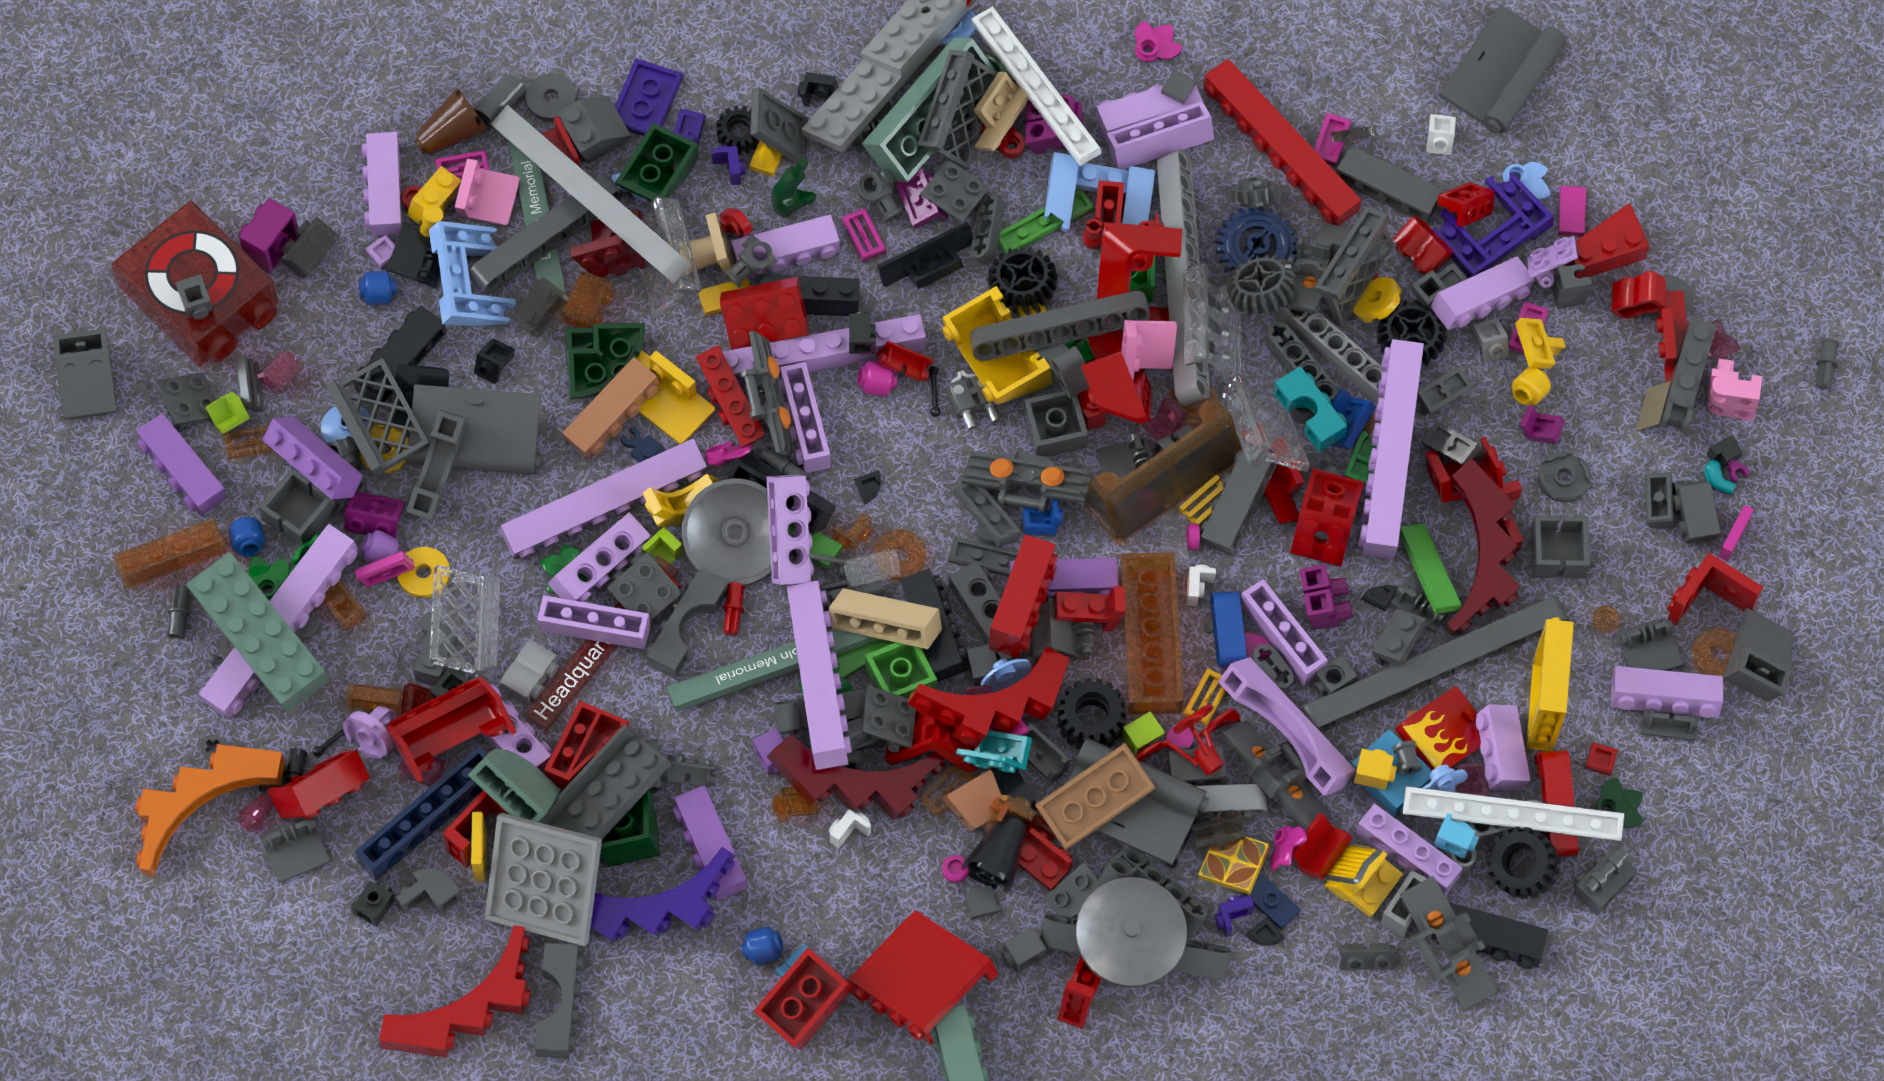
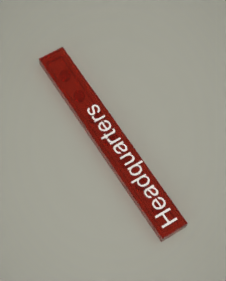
M657 555L656 558L658 560L656 562L676 578L679 570ZM620 602L614 606V608L625 609ZM587 639L524 713L525 717L546 732L619 645Z

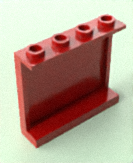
M914 910L848 980L855 986L851 992L857 1000L862 1003L867 1001L879 1015L886 1014L894 1025L899 1028L902 1026L907 1028L908 1032L916 1040L920 1041L923 1039L932 1045L934 1041L929 1031L981 977L992 982L999 974L989 957L917 910Z

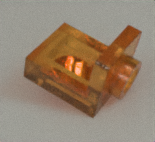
M862 512L849 533L838 526H834L832 529V539L842 544L843 550L850 549L855 552L862 541L866 543L872 535V517Z
M784 787L772 798L773 810L779 823H785L791 816L813 815L819 811L817 801L809 805L794 787Z
M1001 795L1000 798L997 797L990 807V812L992 813L989 819L1001 822L1006 811L1021 816L1025 821H1032L1036 811L1029 808L1031 803L1020 796L1014 799L1009 795Z

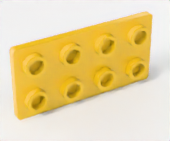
M641 350L637 360L657 376L660 386L657 394L652 399H647L641 405L639 413L680 445L686 442L715 412V407L696 393L695 380L658 351L649 356Z

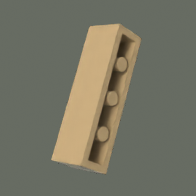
M843 588L829 607L832 629L928 649L942 630L938 608Z

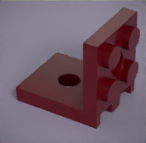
M638 209L631 210L642 221V213ZM601 220L591 222L592 242L570 248L571 258L598 281L604 280L605 276L613 273L617 276L627 274V270L634 267L646 268L645 259Z

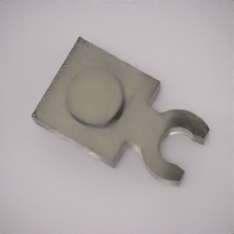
M1372 125L1331 132L1332 142L1343 141V145L1346 146L1359 144L1358 138L1375 136L1377 133L1376 126Z

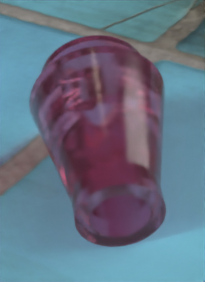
M263 792L261 796L239 811L240 815L237 817V820L246 830L254 832L262 827L274 806L269 793Z

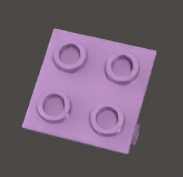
M1575 236L1560 238L1552 246L1545 249L1538 248L1527 256L1529 278L1536 277L1542 287L1552 286L1554 283L1553 269L1558 267V265H1563L1578 258Z

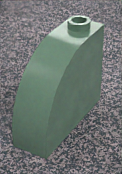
M505 749L490 751L468 774L474 782L510 815L539 822L546 815L561 791L535 765L522 756Z

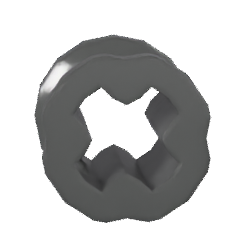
M1404 741L1394 745L1392 748L1393 753L1397 755L1399 763L1398 774L1402 776L1412 775L1422 770V765L1418 762L1415 752L1417 748L1415 741Z

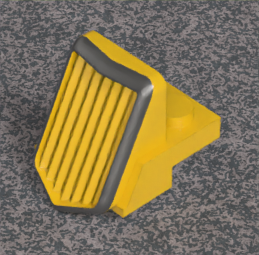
M1349 844L1324 877L1327 881L1324 886L1343 901L1351 902L1364 914L1371 917L1402 877L1403 873L1385 860L1387 853L1382 849Z

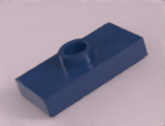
M1261 873L1258 875L1250 895L1241 893L1244 897L1251 896L1254 906L1281 930L1301 910Z

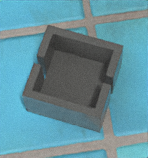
M293 468L259 506L262 521L280 533L284 530L285 536L299 546L305 544L307 540L311 541L337 510L335 499L331 500L315 485L312 486L305 476Z
M1535 516L1531 527L1533 577L1557 578L1558 573H1562V578H1586L1590 567L1588 517L1564 516L1560 532H1556L1559 516Z

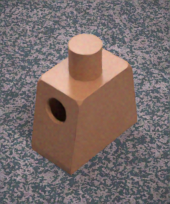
M991 769L942 797L944 802L969 831L982 826L987 834L997 822L996 816L1006 811V806Z

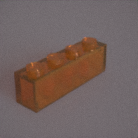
M213 518L119 552L113 556L125 589H129L227 553L217 522Z

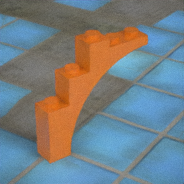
M217 744L216 753L212 752L210 757V769L213 770L180 766L179 775H175L173 779V791L175 792L143 789L142 796L137 798L135 811L142 822L147 823L143 825L141 839L144 841L143 850L138 851L136 865L143 876H155L160 857L169 839L182 822L202 805L220 795L240 788L257 785L281 786L286 760L283 753Z

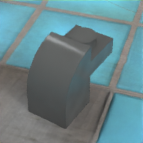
M1452 263L1437 275L1433 270L1412 284V292L1430 311L1432 310L1430 306L1438 292L1467 278Z
M423 868L413 872L415 884L413 886L412 884L405 886L396 897L398 906L404 914L425 899H428L440 915L462 899L461 892L453 880L445 872L435 868Z

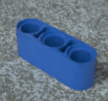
M1238 591L1211 593L1210 596L1218 668L1229 667L1231 663L1247 658L1241 601Z

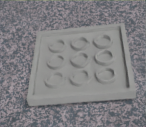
M505 813L497 815L485 920L511 927L513 925L524 926L525 931L581 946L588 944L602 839Z

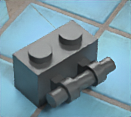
M1612 849L1607 855L1601 853L1592 864L1594 868L1589 873L1583 871L1575 880L1576 887L1573 894L1596 915L1634 879L1637 870L1626 861L1629 854L1624 849H1621L1618 853Z

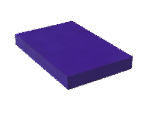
M635 58L615 105L628 131L645 136L652 123L663 126L682 82L683 73Z

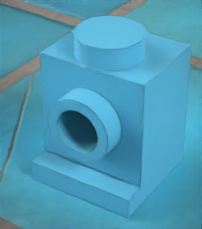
M1447 813L1434 846L1464 859L1468 850L1474 851L1479 837L1475 835L1476 831L1471 829L1467 823L1452 821V815Z

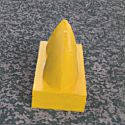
M759 141L749 165V170L774 177L783 155Z

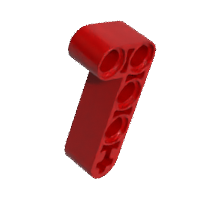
M1568 750L1536 753L1534 762L1535 765L1538 764L1539 774H1536V776L1541 779L1543 803L1575 807ZM1546 832V838L1551 841V844L1557 850L1556 856L1578 855V837L1576 835Z

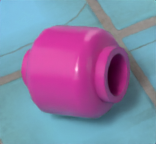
M868 361L859 368L857 385L867 395L885 397L891 389L896 388L897 374L893 373L891 369L882 367L881 363L877 361Z

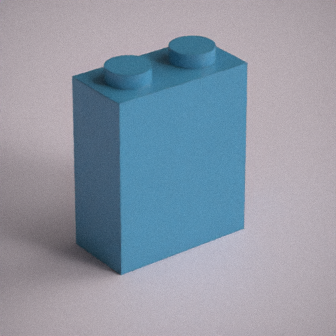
M1389 729L1369 746L1367 750L1379 749L1386 751L1388 755L1394 756L1392 765L1397 766L1394 782L1388 781L1386 790L1362 786L1395 817L1399 812L1403 813L1405 787H1425L1431 781L1429 775L1432 770L1417 757L1418 762L1422 765L1421 771L1412 775L1402 776L1398 774L1399 763L1397 755L1393 753L1392 748L1402 741ZM1360 755L1351 762L1356 771Z

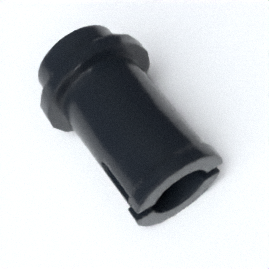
M298 748L290 750L288 766L283 772L287 783L292 782L290 778L297 774L299 776L304 775L303 769L307 757L305 750L300 749L298 759Z

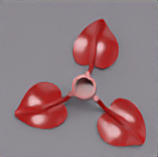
M1212 704L1201 707L1192 715L1181 720L1174 727L1173 731L1175 734H1179L1188 727L1190 728L1200 745L1193 752L1195 758L1169 740L1154 743L1141 751L1135 758L1143 762L1161 749L1170 747L1190 761L1194 767L1199 765L1205 775L1210 776L1224 765L1213 745L1210 733L1225 725L1241 722L1240 715L1236 709L1231 708L1210 722L1200 734L1197 732L1194 724L1213 710ZM1206 738L1207 743H1204L1202 739Z

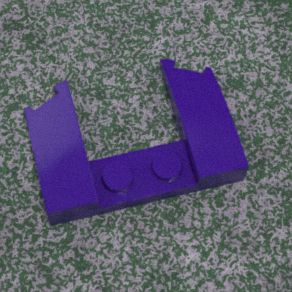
M1513 172L1509 173L1510 181L1495 183L1493 176L1485 179V183L1491 190H1494L1495 196L1512 217L1477 242L1463 227L1457 226V220L1446 208L1440 214V217L1445 220L1440 231L1433 228L1434 232L1452 248L1454 253L1450 256L1451 259L1468 278L1494 267L1495 263L1529 238L1534 240L1553 226L1554 216Z

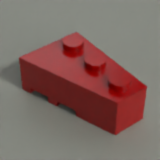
M1627 204L1576 241L1578 258L1567 262L1566 265L1580 264L1585 266L1584 271L1574 273L1576 278L1581 279L1645 260L1650 245L1631 204Z
M579 700L544 769L545 775L555 785L565 789L623 725L629 727V721Z
M357 749L343 751L313 766L314 769L304 775L299 776L297 774L291 777L292 782L285 786H273L267 789L280 818H312L320 813L319 808L324 805L328 807L342 800L341 795L347 792L352 794L362 789V783L369 780L370 776Z

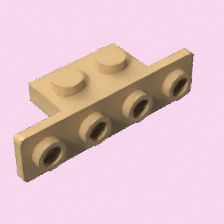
M998 72L973 110L986 126V129L975 144L977 150L995 151L1029 100L1017 82L1015 84L1006 72Z

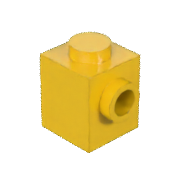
M1362 749L1354 783L1386 790L1388 781L1394 782L1397 766L1392 765L1394 756L1388 755L1386 751L1379 749L1373 751Z

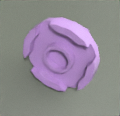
M383 706L376 707L370 715L360 711L352 712L344 721L343 730L350 742L355 739L361 745L358 748L361 753L374 759H381L393 748V740L386 725L396 718L395 712Z

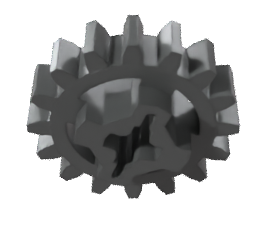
M1259 176L1238 180V185H1232L1226 189V198L1229 203L1240 204V206H1245L1246 208L1270 205V200H1277V198L1282 197L1281 183L1268 181V178Z

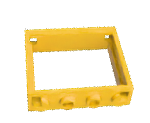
M1558 617L1546 619L1533 658L1526 749L1553 751L1567 713L1574 622L1561 621Z

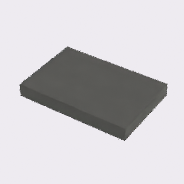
M762 88L752 89L751 136L795 163L799 159L807 160V137L803 135L801 129L807 123L808 117Z

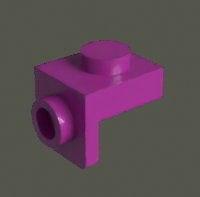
M1530 405L1520 421L1521 429L1528 440L1557 444L1565 424L1562 416L1539 414L1535 407Z

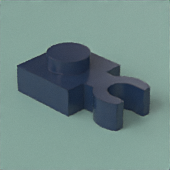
M635 427L630 428V432L635 436L633 440H627L624 436L620 438L621 443L625 447L634 448L630 453L639 463L666 451L649 435L643 440L640 437L639 430Z

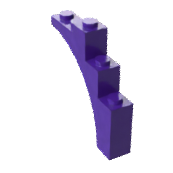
M721 847L709 864L693 878L674 889L653 896L622 898L610 897L595 892L591 927L608 939L616 942L618 939H623L630 929L628 924L632 920L653 935L659 937L660 933L664 934L669 929L672 923L670 918L672 915H675L693 928L701 931L703 927L707 928L714 918L712 912L715 907L708 904L707 900L714 898L719 891L720 884L718 883L723 875L727 876L732 871L735 865L733 860L736 855Z

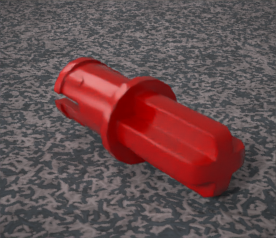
M731 582L728 584L727 600L723 606L725 611L723 633L728 636L737 635L740 615L744 612L742 602L745 585L742 583Z

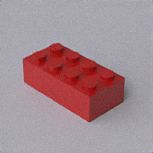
M1024 535L990 627V650L1020 659L1022 650H1028L1032 638V627L1036 628L1040 617V606L1045 604L1049 589H1047L1049 581H1053L1057 570L1058 555L1055 554L1054 543Z

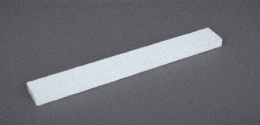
M992 6L973 17L971 21L974 27L1079 166L1102 154L1099 145Z
M1405 787L1402 813L1445 819L1447 813L1452 815L1451 820L1511 828L1520 827L1521 829L1528 827L1536 831L1621 841L1624 821V813L1414 787Z

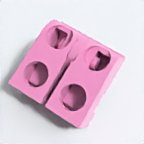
M1719 359L1717 369L1712 368L1706 390L1708 410L1716 415L1753 421L1760 400L1763 376L1752 375L1750 381L1738 380L1739 372H1733L1734 361Z

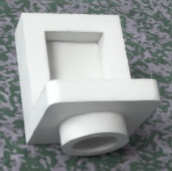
M849 809L841 820L836 819L829 829L830 843L839 849L854 828L868 837L871 833L870 820L860 812L854 813Z

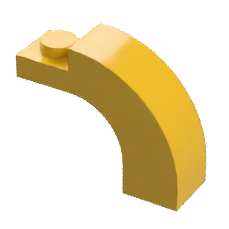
M706 474L690 486L671 493H664L650 487L642 493L647 501L645 502V507L652 515L657 526L673 527L682 525L686 509L693 498L705 487L720 480L710 474Z

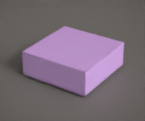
M385 234L365 248V251L379 268L383 269L389 263L395 244Z

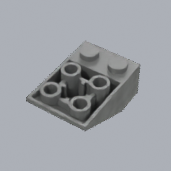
M106 329L54 335V354L64 419L116 413L117 405L111 349Z
M1746 608L1723 679L1769 702L1783 695L1792 671V631Z

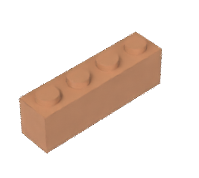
M633 357L562 432L565 440L588 460L592 456H598L603 451L605 443L611 437H616L621 432L623 424L629 418H634L639 413L641 405L647 399L650 400L657 394L660 386L657 376Z

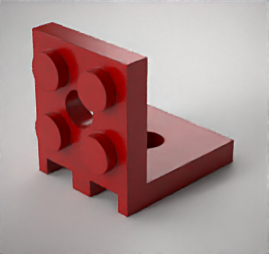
M1313 468L1303 498L1290 553L1341 567L1364 482ZM1319 531L1325 532L1329 538L1319 539L1315 533Z
M1708 553L1698 568L1692 567L1685 578L1686 582L1683 587L1679 586L1673 594L1672 601L1667 608L1670 612L1667 620H1671L1672 624L1676 626L1703 587L1711 590L1744 612L1746 608L1753 611L1764 587L1716 556Z
M917 710L915 713L912 748L902 746L898 752H891L886 746L885 762L892 766L933 750L967 773L977 770L975 764L963 762L964 757L956 754L957 748L975 751V747L966 745L961 740L952 737L955 730L954 727L945 725L940 720L925 713H920Z

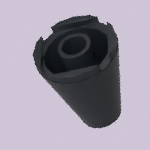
M1011 812L1009 815L1003 814L963 861L962 870L964 871L968 868L970 870L969 877L986 886L991 885L992 889L996 890L997 886L1005 887L1003 892L1010 891L1014 883L1027 828L1023 823L1024 819Z

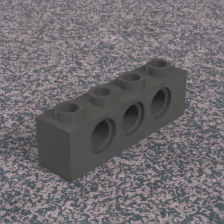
M975 561L949 575V587L987 645L989 644L990 627L994 618H989L985 614L988 612L996 613L1003 594L999 589H994L988 570L985 567L981 568L979 563ZM979 590L985 594L977 597L972 592ZM1032 641L1027 651L1022 650L1020 659H1026L1030 656L1031 646L1033 645ZM995 651L997 661L1007 659L1008 661L1018 659Z

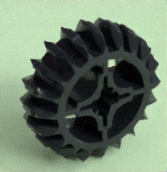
M1019 246L1018 251H1013L1009 248L1007 255L1001 252L999 259L993 260V267H989V278H987L989 289L997 286L1003 295V299L1000 301L1003 302L1006 308L1012 306L1014 313L1018 306H1022L1024 313H1026L1030 305L1035 311L1038 303L1045 306L1046 299H1052L1053 292L1057 289L1058 275L1056 267L1050 261L1048 255L1043 256L1041 249L1034 253L1031 246L1027 251L1023 250L1021 246ZM1035 271L1042 275V281L1038 280L1037 276L1034 275ZM1003 277L1007 278L1008 282L1011 283L1010 287L1003 283Z
M1405 300L1402 307L1398 305L1386 318L1379 320L1380 325L1377 326L1376 333L1378 334L1377 344H1381V353L1385 351V347H1390L1392 339H1394L1391 333L1393 326L1400 335L1399 340L1424 343L1422 362L1426 366L1430 364L1431 359L1436 360L1439 353L1444 350V343L1447 340L1445 334L1447 328L1433 310L1428 311L1426 305L1418 306L1417 300L1414 301L1413 305H1409L1407 300ZM1426 326L1432 334L1431 341L1427 340V336L1424 334Z

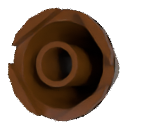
M456 89L415 134L418 139L414 142L423 154L428 151L432 155L481 135L488 129L479 119L465 96L459 89Z

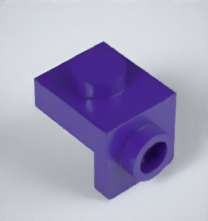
M680 108L675 129L670 131L699 145L707 116Z
M723 145L712 149V164L728 163L731 185L741 184V175H746L744 159L739 160L737 146Z
M1242 895L1229 898L1227 902L1219 904L1218 914H1215V922L1218 930L1223 929L1225 937L1231 936L1232 925L1230 920L1253 913L1254 904L1251 896L1243 898Z

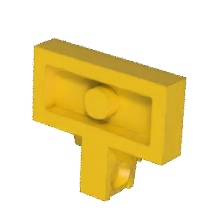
M1520 318L1515 325L1529 368L1551 369L1556 364L1553 355L1559 354L1566 347L1563 338L1548 337L1542 319Z

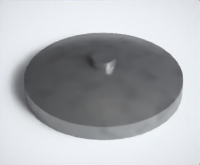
M724 479L705 487L693 498L686 509L682 521V542L689 560L697 570L701 569L727 582V585L731 582H738L743 585L749 584L765 577L771 572L768 494L765 487L746 479Z
M1138 877L1115 879L1097 888L1084 902L1076 925L1078 950L1088 968L1105 982L1124 988L1148 986L1166 977L1180 961L1187 939L1186 919L1175 897L1161 885Z

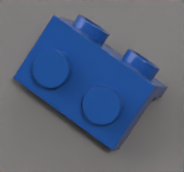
M1340 389L1331 406L1336 412H1340L1345 417L1347 429L1345 437L1331 446L1351 450L1376 406L1369 400L1353 398L1348 392Z

